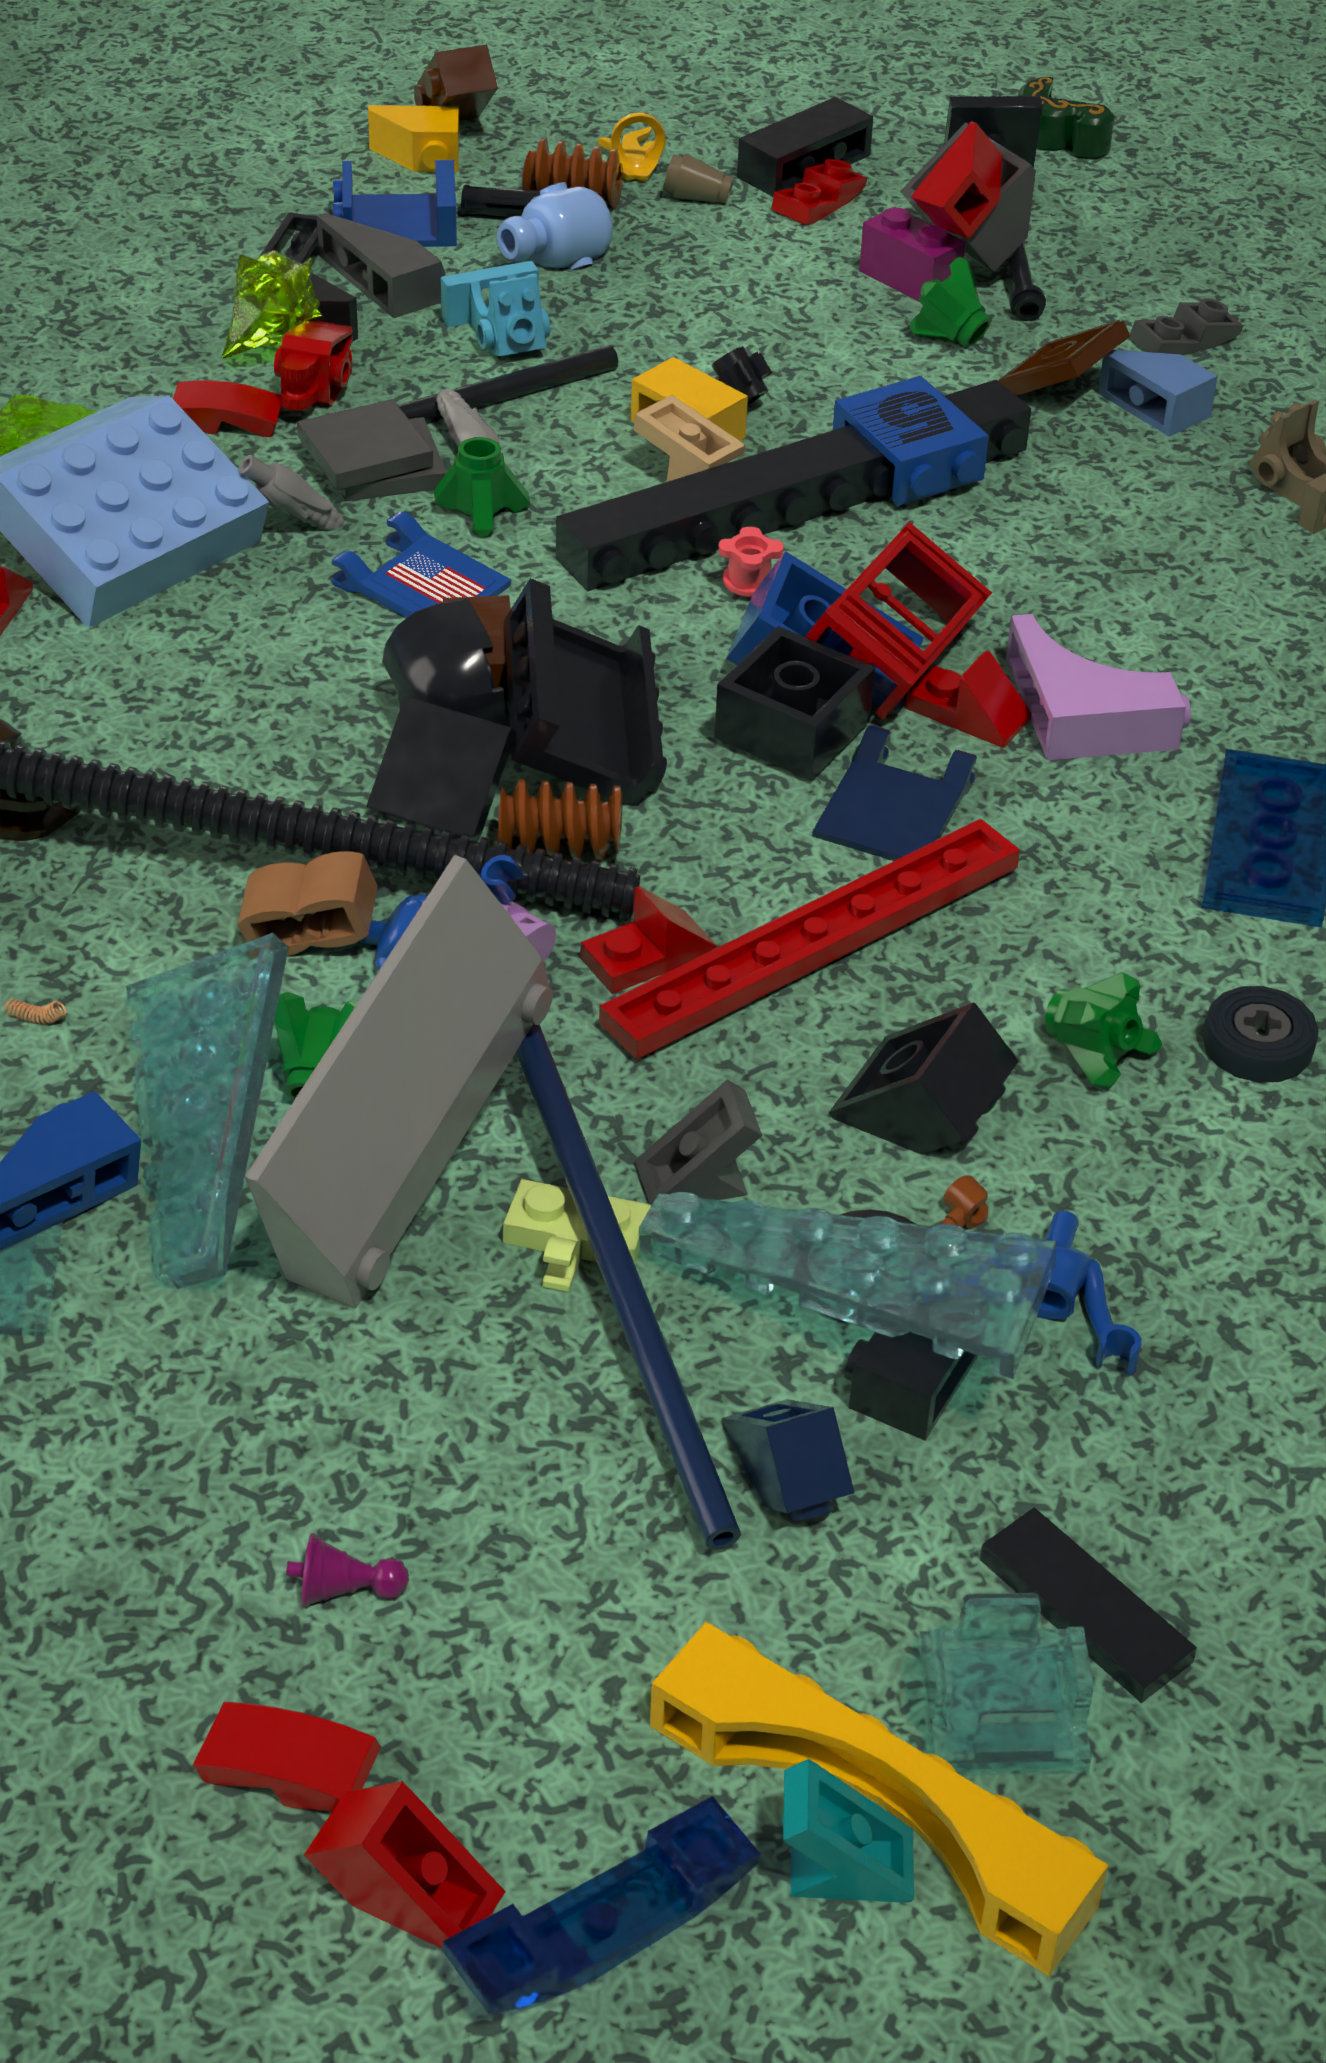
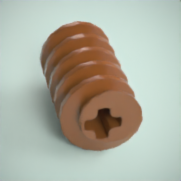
M541 138L537 149L530 150L526 156L522 174L523 190L538 189V191H541L550 185L566 182L568 189L585 187L597 193H602L605 203L609 200L610 206L616 209L623 184V166L620 163L618 149L613 148L607 161L602 160L600 146H594L590 157L585 158L582 143H577L572 155H567L565 141H558L554 153L549 152L547 138Z
M525 779L518 780L512 795H506L504 786H502L498 818V844L500 841L507 842L508 849H512L517 837H519L521 845L527 847V852L534 854L540 839H543L547 855L554 857V854L560 851L563 842L567 841L571 857H581L587 843L590 842L595 859L597 860L605 859L611 844L615 845L617 854H619L623 811L621 787L614 785L607 802H601L596 784H590L583 800H577L572 782H566L559 799L553 797L549 781H542L536 797H530Z

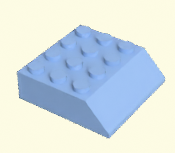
M169 395L129 397L0 456V532L82 623L89 628L259 543L261 540L269 501L239 472V469Z

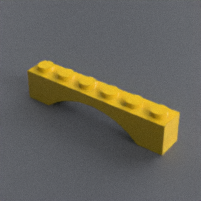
M706 1621L652 1682L650 1727L712 1766L757 1765L788 1769L804 1760L811 1759L911 1827L944 1862L968 1902L979 1933L1050 1977L1098 1909L1108 1864L1095 1857L1085 1844L1073 1837L1060 1836L1027 1816L1020 1806L1008 1797L989 1793L958 1774L945 1759L935 1754L923 1753L890 1733L888 1728L877 1718L866 1713H857L827 1695L811 1678L802 1674H793L764 1657L748 1640L736 1635L730 1636Z

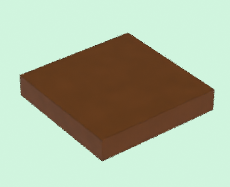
M1116 320L1049 341L998 381L1017 396L1077 378L1129 338V331L1124 320Z

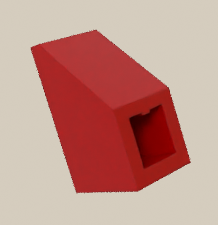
M970 122L911 197L936 226L943 227L946 231L969 239L1000 200L1003 155L977 123Z

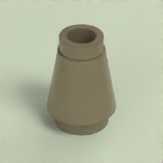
M687 153L684 157L673 155L667 170L663 190L673 193V199L726 204L731 194L734 177L727 176L725 173Z

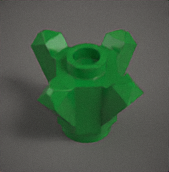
M958 257L949 265L952 273L949 278L943 282L935 279L925 281L922 284L919 302L923 306L920 313L910 322L909 328L916 337L951 340L955 344L960 343L968 349L983 337L992 322V318L985 313L986 309L980 304L970 263L966 259Z
M485 437L469 438L459 444L458 453L454 455L453 465L434 489L436 505L441 508L458 509L472 517L473 531L481 538L487 537L494 530V513L504 507H509L513 513L528 509L531 504L529 493L505 464L499 443Z
M1123 972L1085 988L1076 986L1072 990H1059L1049 1001L1045 1013V1027L1048 1034L1053 1038H1057V1042L1067 1046L1091 1084L1102 1089H1109L1116 1083L1121 1075V1072L1116 1067L1117 1060L1128 1051L1133 1050L1150 1056L1158 1052L1162 1046L1157 1032L1143 1028L1142 1020L1138 1015L1136 1004L1139 1000V980Z
M286 992L280 994L271 1004L270 1008L278 1034L277 1042L284 1062L285 1094L291 1100H295L359 1000L347 1001L341 1011L327 1006H316L307 1010L303 997Z

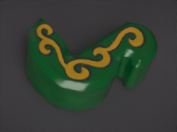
M1053 77L1036 78L1021 87L1018 96L1041 97L1043 109L1037 149L1055 151L1071 148L1073 149L1072 154L1075 157L1084 159H1096L1109 153L1115 117L1105 105L1051 98Z

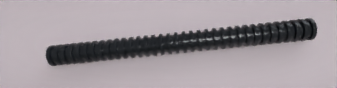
M0 741V794L5 790L10 798L18 799L21 794H25L27 801L36 803L39 798H43L44 803L49 806H55L60 801L63 808L73 810L76 805H80L82 812L91 814L94 809H99L100 815L104 817H110L115 812L118 814V818L124 821H128L131 816H135L139 824L146 825L150 820H154L155 826L159 828H165L169 823L173 824L174 830L184 832L189 827L192 828L194 835L202 836L205 831H209L212 838L219 840L223 835H229V841L239 843L244 838L247 839L248 845L257 847L260 842L266 843V848L273 851L278 846H284L285 852L288 854H295L297 849L303 850V855L308 858H313L315 853L324 855L333 852H356L364 855L369 867L371 864L377 865L379 872L387 873L389 868L396 869L398 876L405 877L407 872L415 873V878L418 880H424L426 875L433 876L435 883L454 855L467 859L474 870L480 875L482 868L491 858L498 855H507L514 860L524 874L522 880L516 879L507 882L515 894L514 899H517L518 894L526 895V900L532 903L536 902L537 897L545 899V904L552 907L556 901L563 902L564 909L572 910L574 905L582 906V912L591 914L592 909L601 910V916L607 918L610 917L611 912L618 913L622 921H628L629 917L633 916L634 889L639 886L641 875H638V868L630 867L628 872L620 871V866L614 863L608 869L601 867V861L592 860L591 865L583 864V859L579 856H574L572 861L564 860V854L556 852L554 857L545 856L546 852L544 849L537 848L535 854L528 853L527 847L524 845H518L517 849L513 850L508 849V843L500 841L498 846L490 845V840L481 837L478 843L471 841V835L463 833L461 838L458 839L453 838V832L449 830H444L442 835L434 834V828L425 826L423 831H418L414 823L407 822L403 828L398 827L397 821L394 819H388L386 824L379 823V818L374 815H369L367 820H363L360 818V813L351 811L349 816H343L342 810L333 807L330 813L324 812L323 806L319 804H314L311 809L305 808V803L299 800H295L293 805H288L284 797L277 796L273 802L268 801V795L264 793H258L254 798L250 797L249 791L240 789L237 794H234L229 786L222 785L218 790H214L213 785L209 782L203 781L199 787L195 786L194 780L184 778L179 783L176 782L175 776L166 774L163 779H159L154 771L148 770L144 775H140L139 769L129 767L124 772L121 771V767L118 764L110 763L107 768H104L99 760L92 759L89 764H85L82 757L73 756L69 761L66 760L65 754L55 752L49 757L44 749L37 748L33 753H30L25 745L19 744L15 749H11L10 743Z

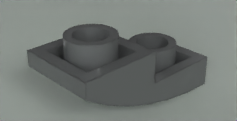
M1204 298L1200 302H1179L1174 318L1158 316L1156 320H1135L1129 338L1145 352L1181 354L1184 356L1228 342L1240 335L1243 325L1228 313V307L1225 304L1214 299Z

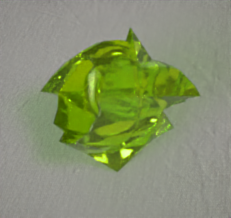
M277 251L265 253L257 259L239 254L236 285L233 290L235 297L231 325L221 358L235 356L260 345L272 348L281 344L284 334L306 320L322 316L317 310L320 303L310 278L312 257L301 264Z

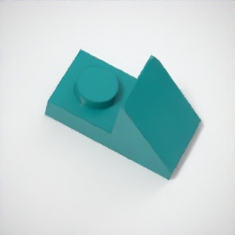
M811 1759L804 1760L784 1770V1811L782 1823L783 1841L791 1845L790 1895L804 1898L907 1903L914 1900L913 1829Z

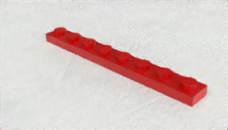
M982 819L976 820L599 1005V1024L632 1056L639 1059L1018 868L1020 849Z

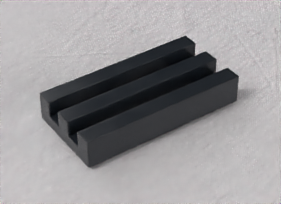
M289 212L258 257V271L268 272L271 267L277 268L290 261L309 271L319 255L317 216ZM303 226L300 232H296L292 237L291 246L285 255H280L297 227Z

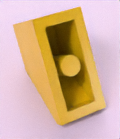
M368 105L369 149L413 172H435V160H454V172H459V106Z

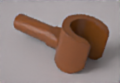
M970 1175L958 1178L948 1187L944 1194V1203L951 1212L928 1235L936 1251L964 1225L972 1229L984 1223L988 1218V1206L985 1204L988 1198L987 1191Z

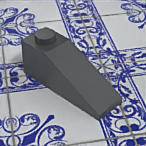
M327 213L317 215L319 256L392 318L441 303L440 277L445 276L442 261L420 243Z

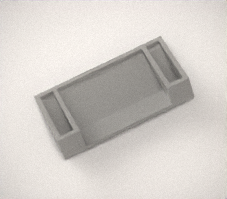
M457 855L453 856L245 1175L285 1279L355 1309L369 1290L377 1289L383 1282L389 1268L390 1255L530 1028L533 1024L539 1025L545 1019L552 1002L553 993L552 989L549 988L543 958L465 858Z

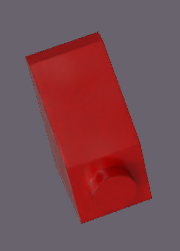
M403 1781L345 1792L304 1853V1856L353 1907L458 1957L467 1956L506 1892Z

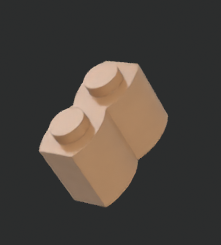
M356 852L324 854L311 860L306 865L291 862L266 865L253 871L248 876L237 925L252 955L287 957L305 950L310 945L324 948L351 945L369 935L378 886L364 855Z

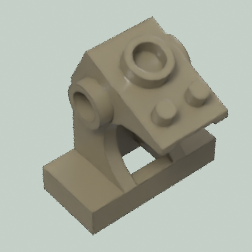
M1316 399L1303 406H1300L1298 402L1294 403L1288 409V413L1284 415L1281 411L1276 412L1270 419L1274 424L1267 428L1260 436L1258 442L1261 446L1249 462L1258 480L1263 485L1301 507L1298 525L1312 534L1326 528V446L1322 438L1315 434V421L1319 401Z

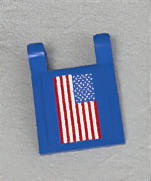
M403 511L387 519L388 527H392L396 531L386 538V545L401 553L374 573L352 551H343L332 559V564L341 569L331 578L333 586L346 592H360L406 618L418 610L443 603V598L498 596L511 586L510 578L428 535L410 514Z

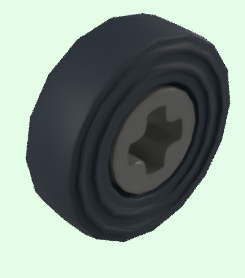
M1241 986L1223 992L1211 1003L1202 1032L1206 1053L1219 1068L1237 1078L1257 1083L1281 1082L1298 1076L1310 1065L1319 1035L1314 1014L1301 1000L1285 991L1265 986ZM1260 1028L1262 1029V1033H1265L1266 1036L1256 1034V1032H1258Z

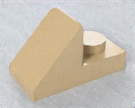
M673 395L635 414L634 431L670 456L667 482L723 465L744 454L745 444Z

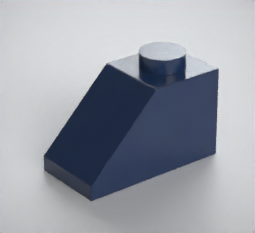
M786 1399L722 1418L724 1429L766 1508L790 1513L791 1520L794 1521L806 1520L830 1513L834 1510L833 1499L855 1493L834 1407Z

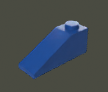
M96 1091L69 1103L59 1104L50 1111L39 1115L0 1162V1250L138 1185L141 1138Z

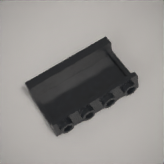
M530 578L504 619L510 727L517 732L511 747V759L564 781L572 782L585 789H588L590 784H596L599 794L606 797L610 796L614 785L620 786L623 794V803L629 806H638L649 788L654 790L659 786L667 767V759L663 756L661 735L663 723L659 721L657 704L659 687L655 685L654 676L656 656L651 648L650 630L638 625L627 643L619 646L552 618L550 586Z

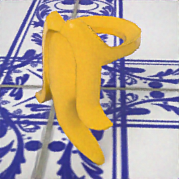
M642 112L631 113L617 122L610 138H598V144L608 152H611L613 148L618 149L620 163L623 166V178L626 181L636 179L640 182H646L653 174L665 147V130L660 121L652 115ZM638 122L650 126L625 134L621 145L620 137L622 131L627 126ZM653 128L655 132V140L648 141L644 143L643 147H641L639 144H641L643 141L649 138Z

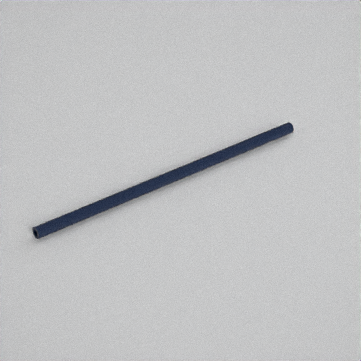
M533 1024L516 1051L517 1057L705 1544L709 1549L713 1550L729 1547L740 1538L741 1531L540 1024Z

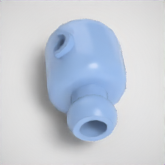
M561 182L539 191L540 195L534 197L527 204L521 216L505 219L498 228V247L505 258L513 262L531 259L534 263L545 268L558 269L568 267L574 270L594 264L593 259L604 254L609 248L612 239L613 224L610 211L605 201L597 192L585 187L568 189L566 182Z

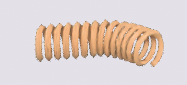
M12 998L4 1006V1010H7L9 1005L7 1012L9 1017L11 1016L10 1012L13 1006V1018H15L14 1013L17 1007V1019H19L18 1015L21 1009L20 1019L25 1020V1022L27 1021L29 1011L28 1022L30 1023L32 1020L34 1024V1017L36 1015L38 1025L41 1022L44 1025L47 1023L51 1024L66 1016V1008L59 1001H53L46 1006L40 1007Z

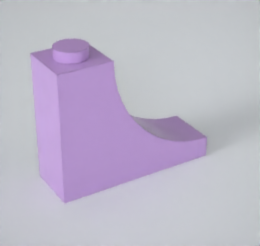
M1033 614L1011 616L1006 660L1022 700L1031 712V722L1047 760L1179 749L1182 728L1189 726L1191 710L1187 695L1180 694L1171 672H1137L1095 663L1072 653L1055 642L1043 631Z

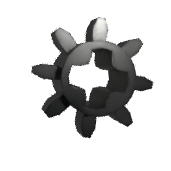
M744 346L725 354L711 365L717 375L715 379L748 396L747 405L755 402L769 391L763 379L773 373L761 353L755 352L749 356Z

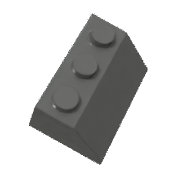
M966 122L900 191L922 218L931 225L935 224L912 199L911 195L969 125ZM990 139L1003 155L1000 200L969 239L949 231L947 233L966 241L965 252L995 272L1002 264L1014 256L1017 248L1028 238L1036 170L1031 164Z

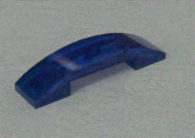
M711 1796L648 1830L644 1851L524 1916L521 1915L514 1904H511L444 1940L442 1952L488 2014L527 2007L554 1998L599 1978L689 1922L749 1873L759 1863L761 1853L717 1800Z

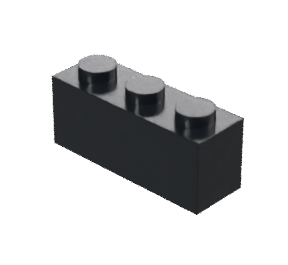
M833 97L740 137L737 178L774 197V192L794 188L796 183H802L805 168L822 165L827 159L841 160L849 164L862 160L871 154L873 116L837 97Z

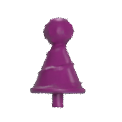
M311 1533L309 1536L305 1563L288 1561L286 1576L303 1578L302 1606L304 1608H308L309 1605L323 1600L328 1601L332 1597L348 1592L354 1593L357 1589L369 1585L375 1590L377 1596L386 1599L397 1598L406 1590L409 1582L408 1569L404 1566L403 1561L390 1557L380 1559L372 1567L371 1564H365L348 1555L346 1551H341L324 1542L315 1533Z

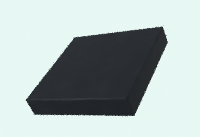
M404 696L366 807L421 826L433 827L434 830L441 832L449 830L457 837H461L463 833L471 835V841L478 842L517 732L508 726Z

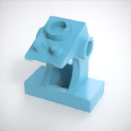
M533 261L440 277L441 318L447 327L471 323L476 330L480 347L483 350L488 349L492 355L496 356L546 348L545 338L550 336V321L546 310L541 308L539 270ZM489 288V303L484 302L481 289Z

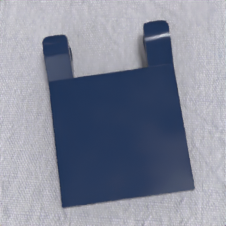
M869 725L864 732L854 760L812 831V837L892 861L941 838L962 797L969 792L975 782V774L972 772V769L976 763L977 756L955 750L950 758L943 780H936L885 765L884 763L889 757V749L885 745L890 738V730Z

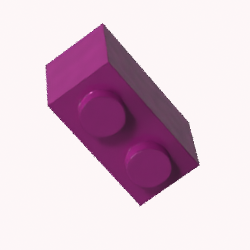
M894 206L863 222L859 271L919 302L921 286L925 281L938 279L943 282L951 276L952 273L949 265L955 258H964L966 241L947 233L943 227L931 225L911 215L906 209Z

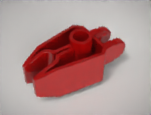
M304 321L284 334L282 345L277 349L274 358V374L277 377H281L282 407L291 411H303L313 404L332 407L341 390L346 387L352 374V353L350 350L352 326L321 321Z

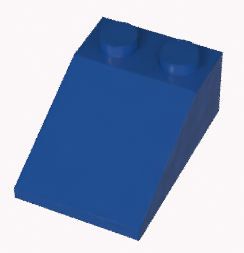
M785 551L754 591L726 659L738 665L777 626L805 637L823 613L846 589ZM869 604L919 648L921 647L924 637ZM831 628L817 641V643L849 655L854 649L853 646ZM877 667L875 669L872 706L880 707L898 685ZM902 699L892 710H896L900 706Z

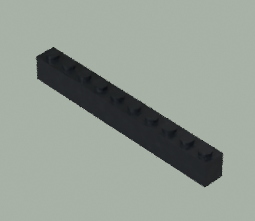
M998 380L945 395L949 401L989 435L986 463L1027 449L1031 408ZM848 425L556 516V559L588 592L718 550L719 542L722 539L733 538L740 534V530L744 527L759 528L762 534L765 535L892 494L895 465L852 425Z

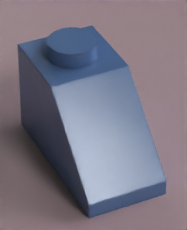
M1112 350L1103 357L1098 394L1170 437L1211 417L1218 376L1181 354Z

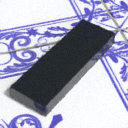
M1035 1507L982 1544L980 1561L1140 1703H1143L1193 1664L1197 1650L1193 1643Z

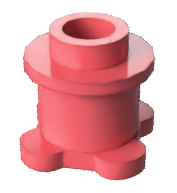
M744 527L740 530V534L733 538L722 539L719 542L718 552L722 557L729 558V566L724 570L722 578L724 586L730 592L737 595L752 597L754 591L772 569V559H778L783 555V543L764 536L761 530L756 527Z

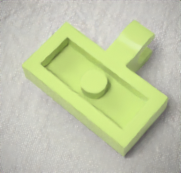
M521 1179L503 1223V1243L544 1251L543 1262L549 1264L542 1287L570 1292L581 1259L597 1261L569 1189ZM608 1196L634 1264H636L650 1223L651 1205Z

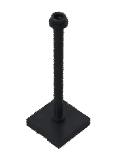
M949 97L944 145L965 122L967 124L974 122L977 123L987 137L1025 160L1034 168L1043 109L1041 97ZM1023 242L1009 260L1015 291L1010 296L1009 304L1012 313L1018 319L1034 321L1042 315L1046 305V298L1043 290L1033 284Z

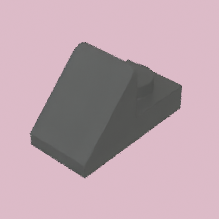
M727 1079L635 1160L651 1208L661 1210L741 1197L748 1194L735 1159L761 1138L762 1133L745 1089Z

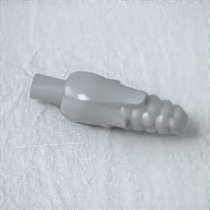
M453 389L439 392L436 397L438 410L450 430L447 434L454 440L457 447H459L462 441L473 437L490 438L500 445L499 437L495 430L481 418L476 407L471 409L469 404L461 398V395Z
M248 455L242 460L239 472L256 483V488L269 501L270 506L279 509L287 516L293 515L304 523L317 527L319 530L331 531L343 526V516L338 513L336 507L313 489L295 471L278 463H272L267 466L253 455Z

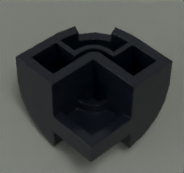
M468 598L439 603L418 610L396 626L385 643L382 663L397 689L400 708L404 696L505 726L504 689L501 687L494 688L491 668L485 656L487 653H492L493 644Z

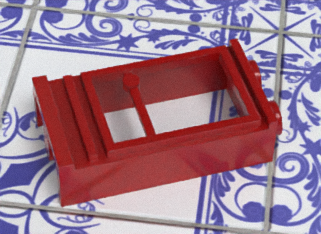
M908 522L900 533L823 613L805 637L817 642L829 628L833 629L854 647L848 656L869 665L874 664L898 685L875 712L884 720L989 598L992 592L912 523ZM885 568L948 622L939 634H936L894 598L888 585L875 581ZM869 588L878 600L887 603L929 639L931 643L924 651L921 650L865 602L860 595Z

